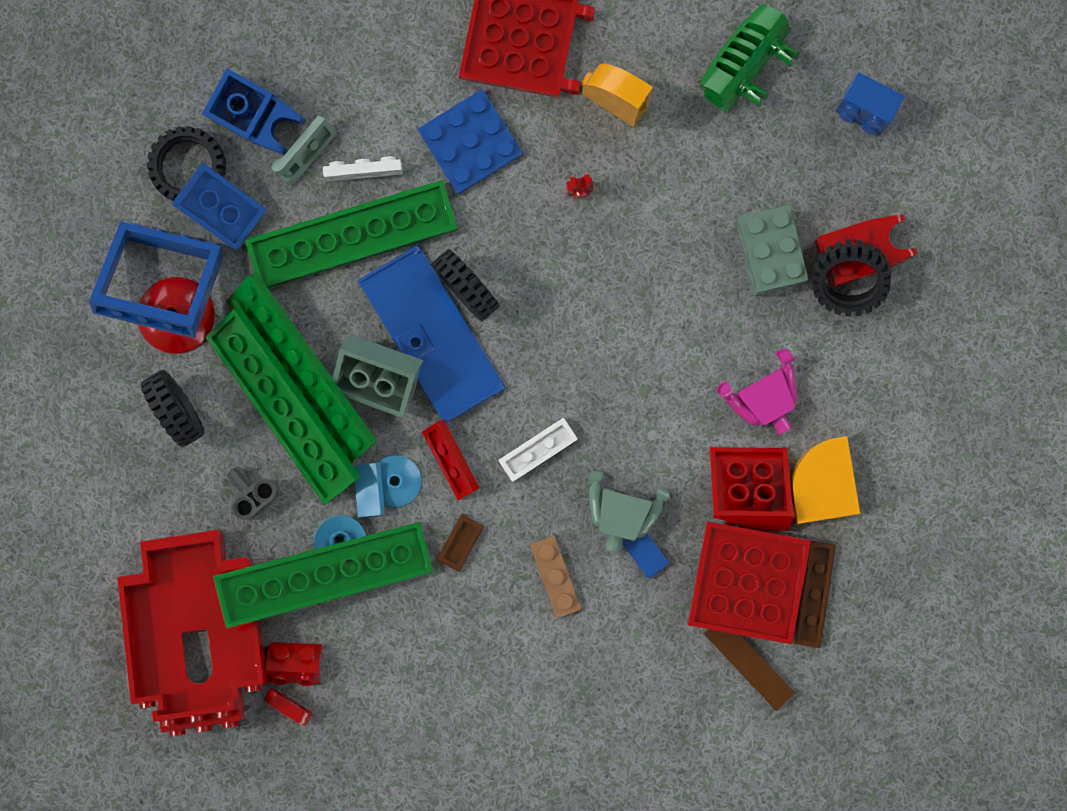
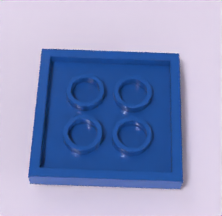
M483 89L417 129L458 195L523 155V152Z

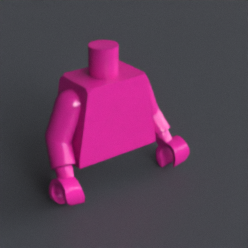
M787 349L775 352L778 359L782 362L780 369L740 392L732 393L731 387L726 380L717 387L718 394L746 422L753 426L759 425L760 427L772 422L779 435L792 428L785 414L795 409L794 404L798 399L794 368L791 362H794V357Z

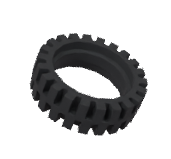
M179 126L175 127L176 130L173 131L169 129L165 131L166 135H160L157 138L159 141L152 144V152L148 153L149 162H147V169L149 170V178L154 187L171 201H174L181 190L172 187L166 181L163 174V160L166 153L173 146L181 142H195L202 145L211 157L212 169L222 177L226 174V158L221 147L213 137L199 128L194 129L191 126L183 128Z
M852 239L846 240V245H842L841 241L836 242L835 248L829 245L826 247L825 253L822 251L814 262L812 271L814 296L818 298L821 306L825 304L826 310L831 311L834 308L837 315H841L842 311H845V316L851 317V312H855L856 316H861L862 310H865L868 314L872 312V306L876 309L881 306V301L884 302L887 294L890 292L891 271L885 254L882 255L878 247L874 249L873 244L869 242L866 246H863L862 240H857L856 245H852ZM844 261H859L871 266L877 273L878 279L876 284L867 292L859 295H843L836 293L828 287L825 282V276L834 265Z
M447 249L431 264L448 288L481 322L500 307L487 287L452 250Z
M162 369L141 382V390L145 395V400L149 403L148 406L154 412L156 419L160 421L162 428H165L166 433L171 436L177 445L183 448L205 434L202 422L198 418L197 412L193 409L192 403L189 402L187 395L183 393L182 388L177 385V382L174 378L172 379L169 373Z

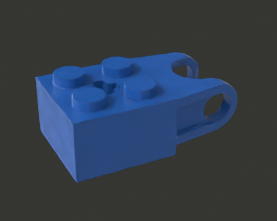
M228 68L225 70L202 112L208 119L249 142L285 155L288 150L282 147L274 137L276 125L284 120L297 122L302 125L306 121L305 118L275 95ZM245 101L243 103L245 105L244 109L236 112L235 103Z

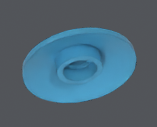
M389 456L380 460L378 463L381 464L384 505L402 507L411 503L421 489L422 479L418 467L410 459L403 456ZM393 476H397L400 479V483L397 486H392L390 483V479Z
M337 515L326 519L317 528L314 535V548L318 549L335 544L334 539L336 536H343L344 542L366 535L362 526L355 519L344 515Z

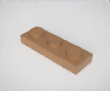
M555 536L530 544L556 618L581 610Z

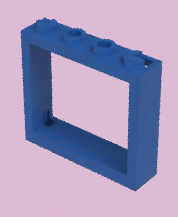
M120 221L89 300L93 314L195 338L222 264L221 246L211 241L202 242L194 240L187 235L178 236L167 233L162 229L153 230L142 227L137 223ZM127 240L208 260L188 315L106 295Z

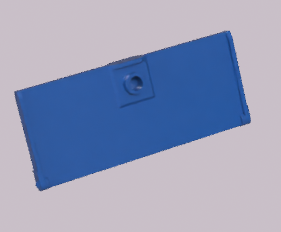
M414 245L402 255L357 280L392 337L399 352L423 360L418 382L441 420L444 419L445 423H448L499 392H504L506 386L499 378L419 245Z

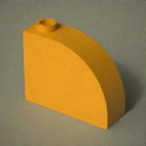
M599 64L593 73H587L581 83L584 86L582 93L584 96L632 127L636 125L647 108L653 88L633 74L609 64Z
M848 437L825 440L808 449L796 463L790 478L794 524L860 514Z

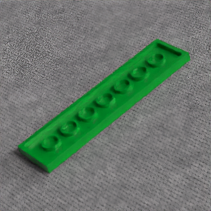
M443 180L255 236L246 239L245 243L254 272H257L267 288L451 233L457 231L458 228Z
M257 272L248 275L226 300V303L231 311L238 307L242 308L353 464L375 445L377 440Z
M242 308L233 309L206 338L320 500L326 505L361 478V476Z
M416 522L216 575L213 578L227 629L429 574L433 570L421 524Z

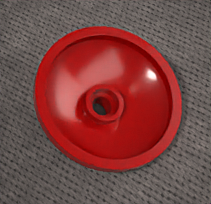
M183 277L165 278L150 286L143 294L139 304L168 311L175 309L176 313L188 315L199 284ZM209 297L195 338L142 325L138 326L145 340L154 348L170 354L186 353L199 347L207 339L206 336L212 331L215 320L214 305L211 297Z

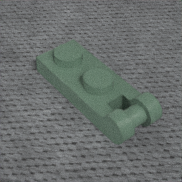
M318 115L282 158L273 162L272 170L281 176V179L287 185L294 184L335 137L337 132L323 117Z

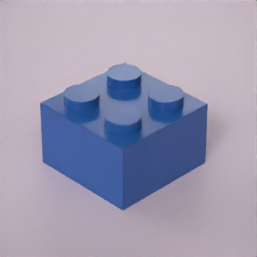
M858 72L847 87L835 112L839 113V117L848 123H853L854 121L862 125V130L866 133L881 135L891 124L905 96Z

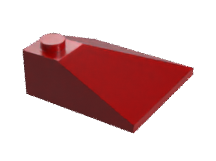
M710 447L713 518L761 531H789L793 519L788 448Z

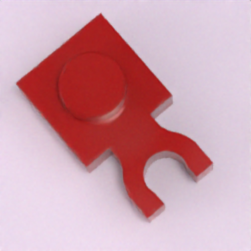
M589 174L581 178L570 177V181H566L567 196L573 195L574 199L586 198L590 192H593V181Z

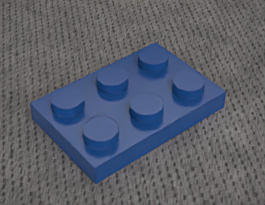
M203 162L171 203L175 208L234 250L239 248L267 210Z

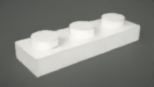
M388 156L380 158V161L370 162V159L355 160V164L346 165L342 161L331 162L329 166L323 167V175L326 182L403 175V168L400 159L396 160V157Z
M562 418L498 461L511 481L514 482L578 439L566 420Z

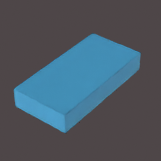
M381 464L353 465L361 476L355 482L358 517L385 515Z

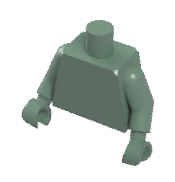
M592 471L589 475L588 486H590L589 504L591 521L598 527L599 532L609 534L605 550L620 553L624 538L635 541L636 538H642L649 532L657 521L670 494L667 490L658 487L656 500L651 502L606 489L602 490L599 484L603 472Z

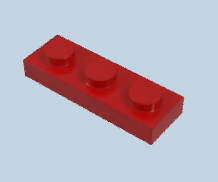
M444 419L422 431L457 500L480 489Z

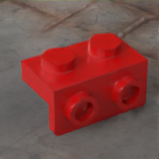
M270 642L266 664L268 681L276 685L298 683L302 686H312L313 684H320L322 644Z

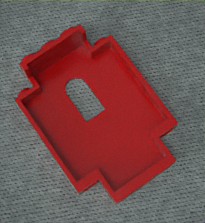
M220 530L141 541L143 573L117 577L131 704H139L140 709L156 707L157 701L158 710L152 711L153 722H160L161 733L169 732L170 737L186 735L185 729L196 728V733L212 731V725L222 724L223 729L238 727V721L246 720L242 688H245V693L260 691L261 685L268 684L261 622L256 620L226 629L213 576L254 566L253 559L243 557L227 560L224 536ZM208 630L212 674L206 682L197 684L192 682L187 674L183 633Z

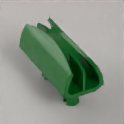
M761 4L731 35L705 72L700 82V85L705 88L704 97L725 113L729 112L741 96L752 101L758 107L762 106L760 98L766 100L768 92L751 82L771 56L774 55L788 66L793 65L792 58L798 59L800 52L783 43L790 33L789 22L784 13L768 5Z

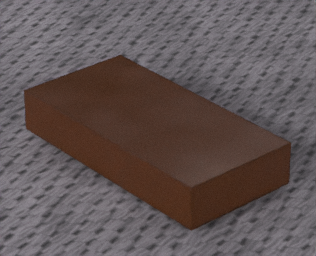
M461 514L437 560L460 572L484 526Z

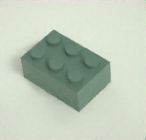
M790 205L740 216L737 219L736 226L754 296L804 285L808 281Z
M349 334L340 348L332 379L346 398L403 418L412 402L423 360Z

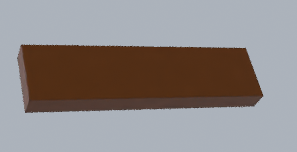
M811 541L793 644L821 648L836 548L835 544Z
M710 629L703 633L776 711L795 694L741 635Z

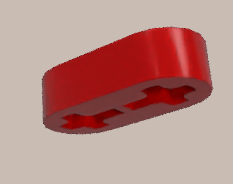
M270 688L264 698V701L271 707L303 726L307 725L313 715L310 710L274 688Z

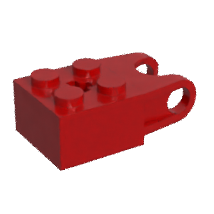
M904 214L867 220L821 235L815 240L819 254L822 251L825 253L826 247L829 245L835 248V243L841 241L842 245H846V240L852 239V245H856L857 240H862L863 246H866L869 242L873 244L874 249L878 247L882 255L885 254L890 268L918 254L916 248L898 249L889 240L890 230L906 220ZM844 261L834 265L827 272L826 276L830 288L833 289L876 275L877 273L866 263Z

